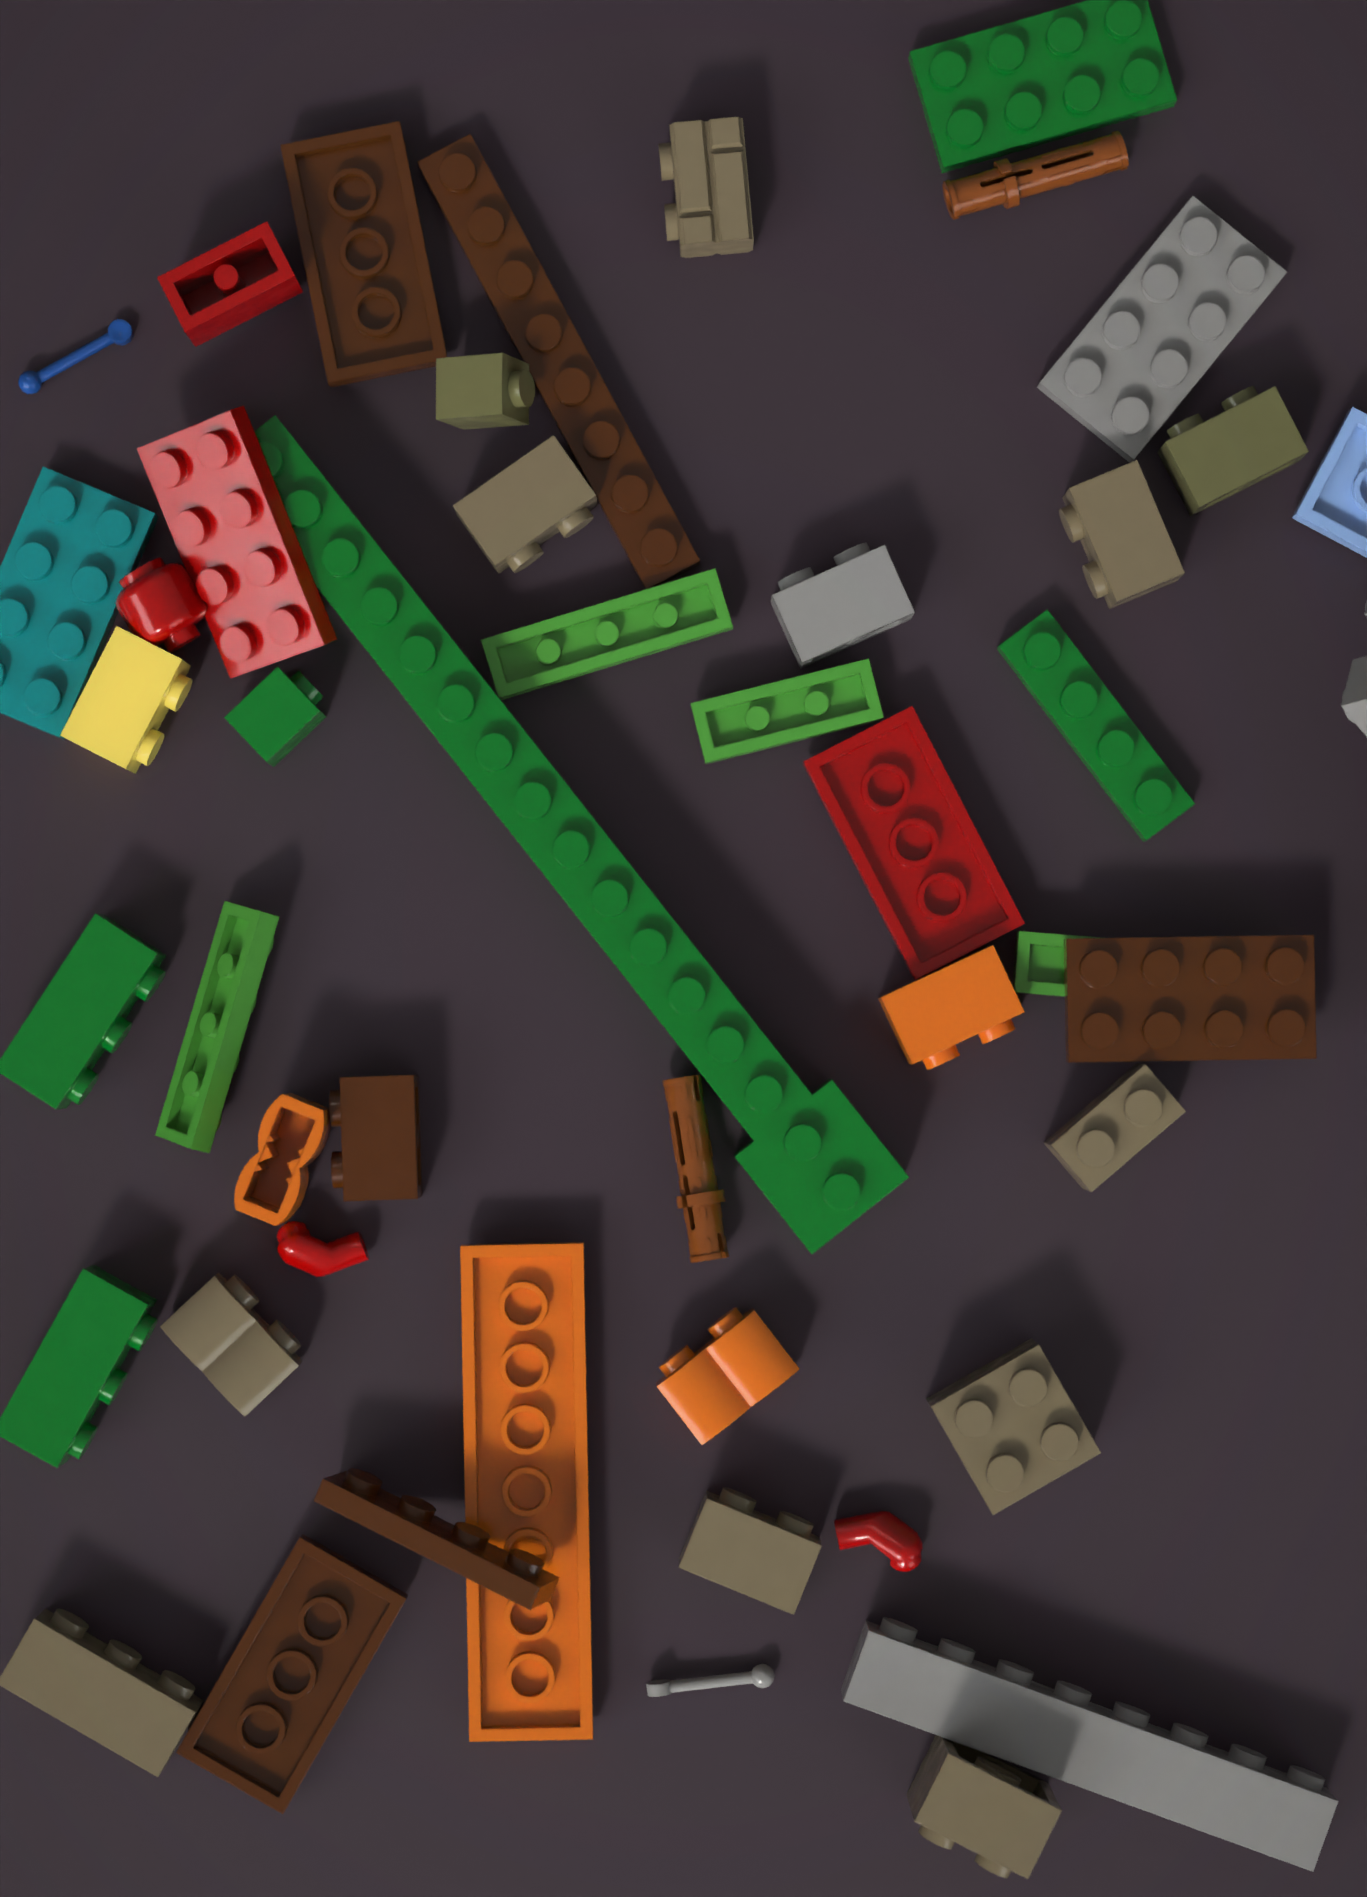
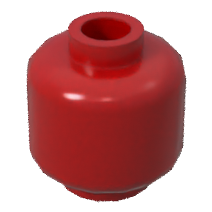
M159 557L140 566L119 581L123 590L117 596L115 604L132 634L155 646L164 644L169 653L182 648L201 635L196 624L205 617L207 606L205 601L199 596L195 584L183 565L179 563L165 564L163 559Z

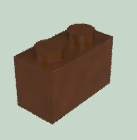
M419 1074L339 1077L340 1090H330L329 1095L331 1127L341 1126L342 1151H332L331 1176L333 1188H343V1202L419 1199L422 1197Z

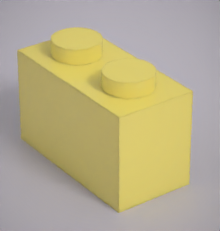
M116 626L60 736L136 774L141 763L149 766L156 757L165 735L158 730L168 710L171 709L177 712L185 701L192 685V679L186 676L191 666L183 659Z

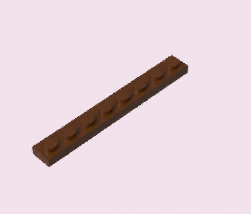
M468 134L418 161L417 164L420 172L521 360L529 364V372L533 377L535 386L585 479L596 494L600 507L643 587L648 589L664 584L700 565L698 555L472 135Z

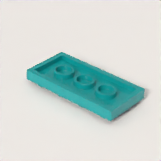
M42 467L0 566L1 714L65 740L60 734L99 660L119 611L115 603L117 596L123 590L119 581L137 569L159 518L156 513L51 469Z

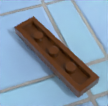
M350 1468L348 1472L344 1471L322 1479L314 1502L529 1610L551 1599L559 1577L543 1570L544 1562L537 1556L520 1549H510L507 1552L489 1543L490 1535L483 1529L465 1522H456L453 1525L435 1516L436 1508L427 1501L410 1495H402L399 1498L381 1489L383 1482L366 1471Z

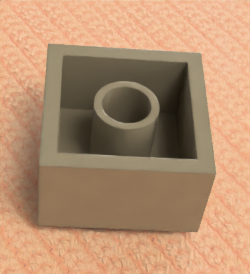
M1032 1338L926 1398L993 1515L1101 1454L1043 1350Z
M938 1735L935 1736L906 1794L914 1822L921 1825L918 1830L921 1836L948 1850H952L954 1844L957 1843L977 1853L974 1861L984 1869L1002 1878H1008L1011 1871L1026 1879L1029 1878L1062 1812L1049 1783L993 1755Z

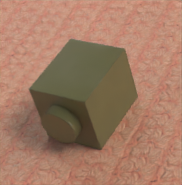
M504 353L436 358V420L463 430L529 425V407L534 401L535 385L533 377L529 372L528 363Z

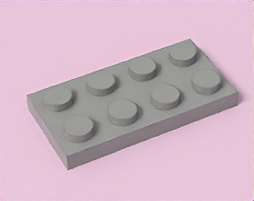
M1192 196L1039 382L1037 388L1129 463L1133 462L1283 279L1287 271L1196 197Z

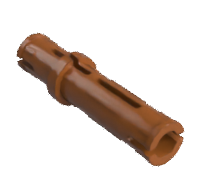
M1117 130L1109 135L1068 147L1058 148L1054 151L1010 163L1007 158L994 161L992 169L952 181H943V195L949 215L953 220L1002 204L1004 208L1010 209L1019 206L1020 199L1069 186L1117 170L1128 169L1127 166H1129L1128 153L1124 139Z
M692 1075L663 1080L662 1084L668 1106L669 1124L681 1195L676 1197L677 1209L683 1208L688 1235L690 1263L730 1257L721 1209V1202L726 1201L724 1189L718 1190L717 1177L715 1175L711 1138L703 1098L702 1076Z

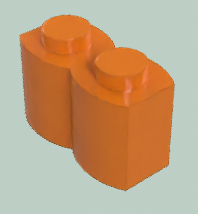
M293 1093L282 1094L274 1100L267 1109L259 1128V1152L247 1162L238 1178L234 1194L235 1210L274 1226L286 1222L295 1214L307 1191L309 1180L308 1165L322 1152L330 1135L329 1108Z
M734 1307L708 1327L707 1330L713 1338L704 1346L693 1352L688 1345H685L658 1367L665 1376L656 1382V1387L701 1445L728 1427L749 1408L778 1388L799 1370V1367L753 1308L742 1315L738 1308Z

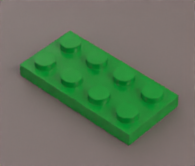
M1087 0L910 51L908 56L942 173L1174 107L1177 102L1148 0Z

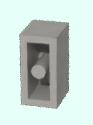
M867 542L861 543L834 556L833 559L837 566L814 576L811 567L777 582L781 591L772 595L771 605L800 669L912 619L915 611L885 545L870 551Z

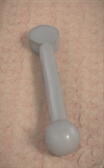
M759 1664L749 1672L671 1681L667 1679L653 1680L646 1683L647 1696L660 1697L675 1692L754 1684L758 1688H767L773 1683L775 1674L770 1666Z

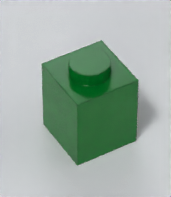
M277 667L224 718L268 764L275 767L326 718L316 706L324 696L299 670L289 678Z

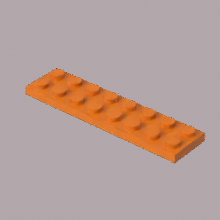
M584 1242L462 1244L460 1246L465 1523L472 1524L486 1531L490 1535L488 1542L507 1552L510 1549H520L537 1556L544 1562L543 1570L559 1577L551 1599L532 1610L466 1578L469 1742L592 1740L594 1727Z

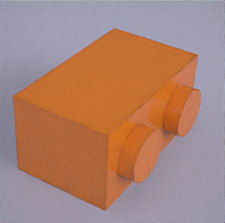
M994 945L986 947L878 998L908 1064L913 1065L922 1060L927 1070L960 1056L956 1044L977 1034L982 1044H985L1014 1031L1016 1028L1011 1018L1025 1012Z

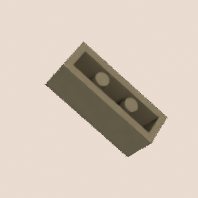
M60 1608L56 1609L55 1613L44 1609L33 1619L0 1677V1686L154 1776L159 1777L204 1702L203 1699L193 1694L196 1689L195 1686L174 1672L164 1670L159 1675L140 1663L142 1659L141 1654L125 1643L111 1639L106 1644L87 1633L89 1625L77 1615Z

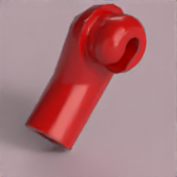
M291 1221L281 1226L276 1235L279 1243L277 1252L286 1264L316 1277L326 1276L369 1260L365 1242L359 1231L325 1243L310 1235V1231L306 1228L305 1223Z
M877 1511L834 1520L839 1550L872 1544L891 1560V1567L900 1572L914 1570L921 1562L923 1543L917 1531L891 1512Z

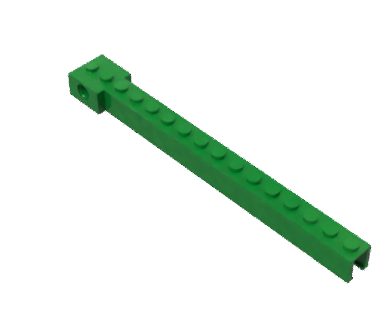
M274 415L254 432L316 587L752 1138L749 1143L733 1154L808 1251L813 1254L907 1180L909 1176L832 1079H828L812 1093L807 1089L285 426Z

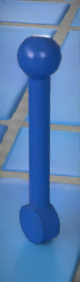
M123 319L114 320L108 327V333L37 372L31 370L23 372L18 379L19 388L26 394H35L41 389L42 383L111 344L115 343L122 346L131 342L134 333L131 325Z

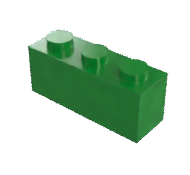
M95 913L0 1058V1074L54 1109H67L71 1101L80 1105L98 1080L99 1074L92 1069L103 1052L107 1050L113 1054L128 1035L133 1023L127 1020L126 1017L137 1000L140 998L147 1002L163 981L166 971L159 966L167 955L106 915Z
M95 1265L83 1268L0 1417V1437L56 1468L69 1461L71 1456L80 1460L98 1430L97 1426L90 1423L101 1401L109 1406L112 1404L128 1376L127 1372L120 1369L131 1347L141 1351L157 1324L158 1319L150 1315L157 1299Z

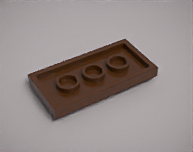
M400 121L280 145L327 382L330 388L435 367L436 358L448 357Z
M1314 935L1064 939L1066 1062L1317 1059Z
M302 1534L176 1753L277 1812L284 1814L405 1603L408 1594Z

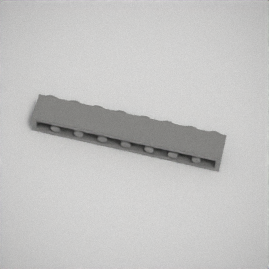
M883 1617L881 1624L877 1625L865 1620L841 1687L844 1702L1314 1872L1338 1804V1800L1328 1788L1323 1787L1325 1782L1323 1776L1296 1765H1290L1287 1773L1265 1765L1267 1760L1265 1755L1238 1744H1232L1229 1752L1206 1744L1209 1738L1207 1734L1184 1724L1173 1723L1171 1731L1148 1723L1151 1716L1149 1713L1126 1703L1116 1701L1113 1710L1090 1702L1091 1692L1068 1682L1058 1680L1055 1688L1032 1681L1033 1671L1007 1660L999 1659L997 1667L974 1660L976 1651L961 1643L941 1638L939 1646H935L915 1638L918 1630L903 1622Z

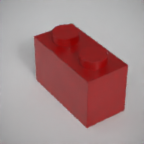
M267 221L157 277L184 332L195 347L303 293Z

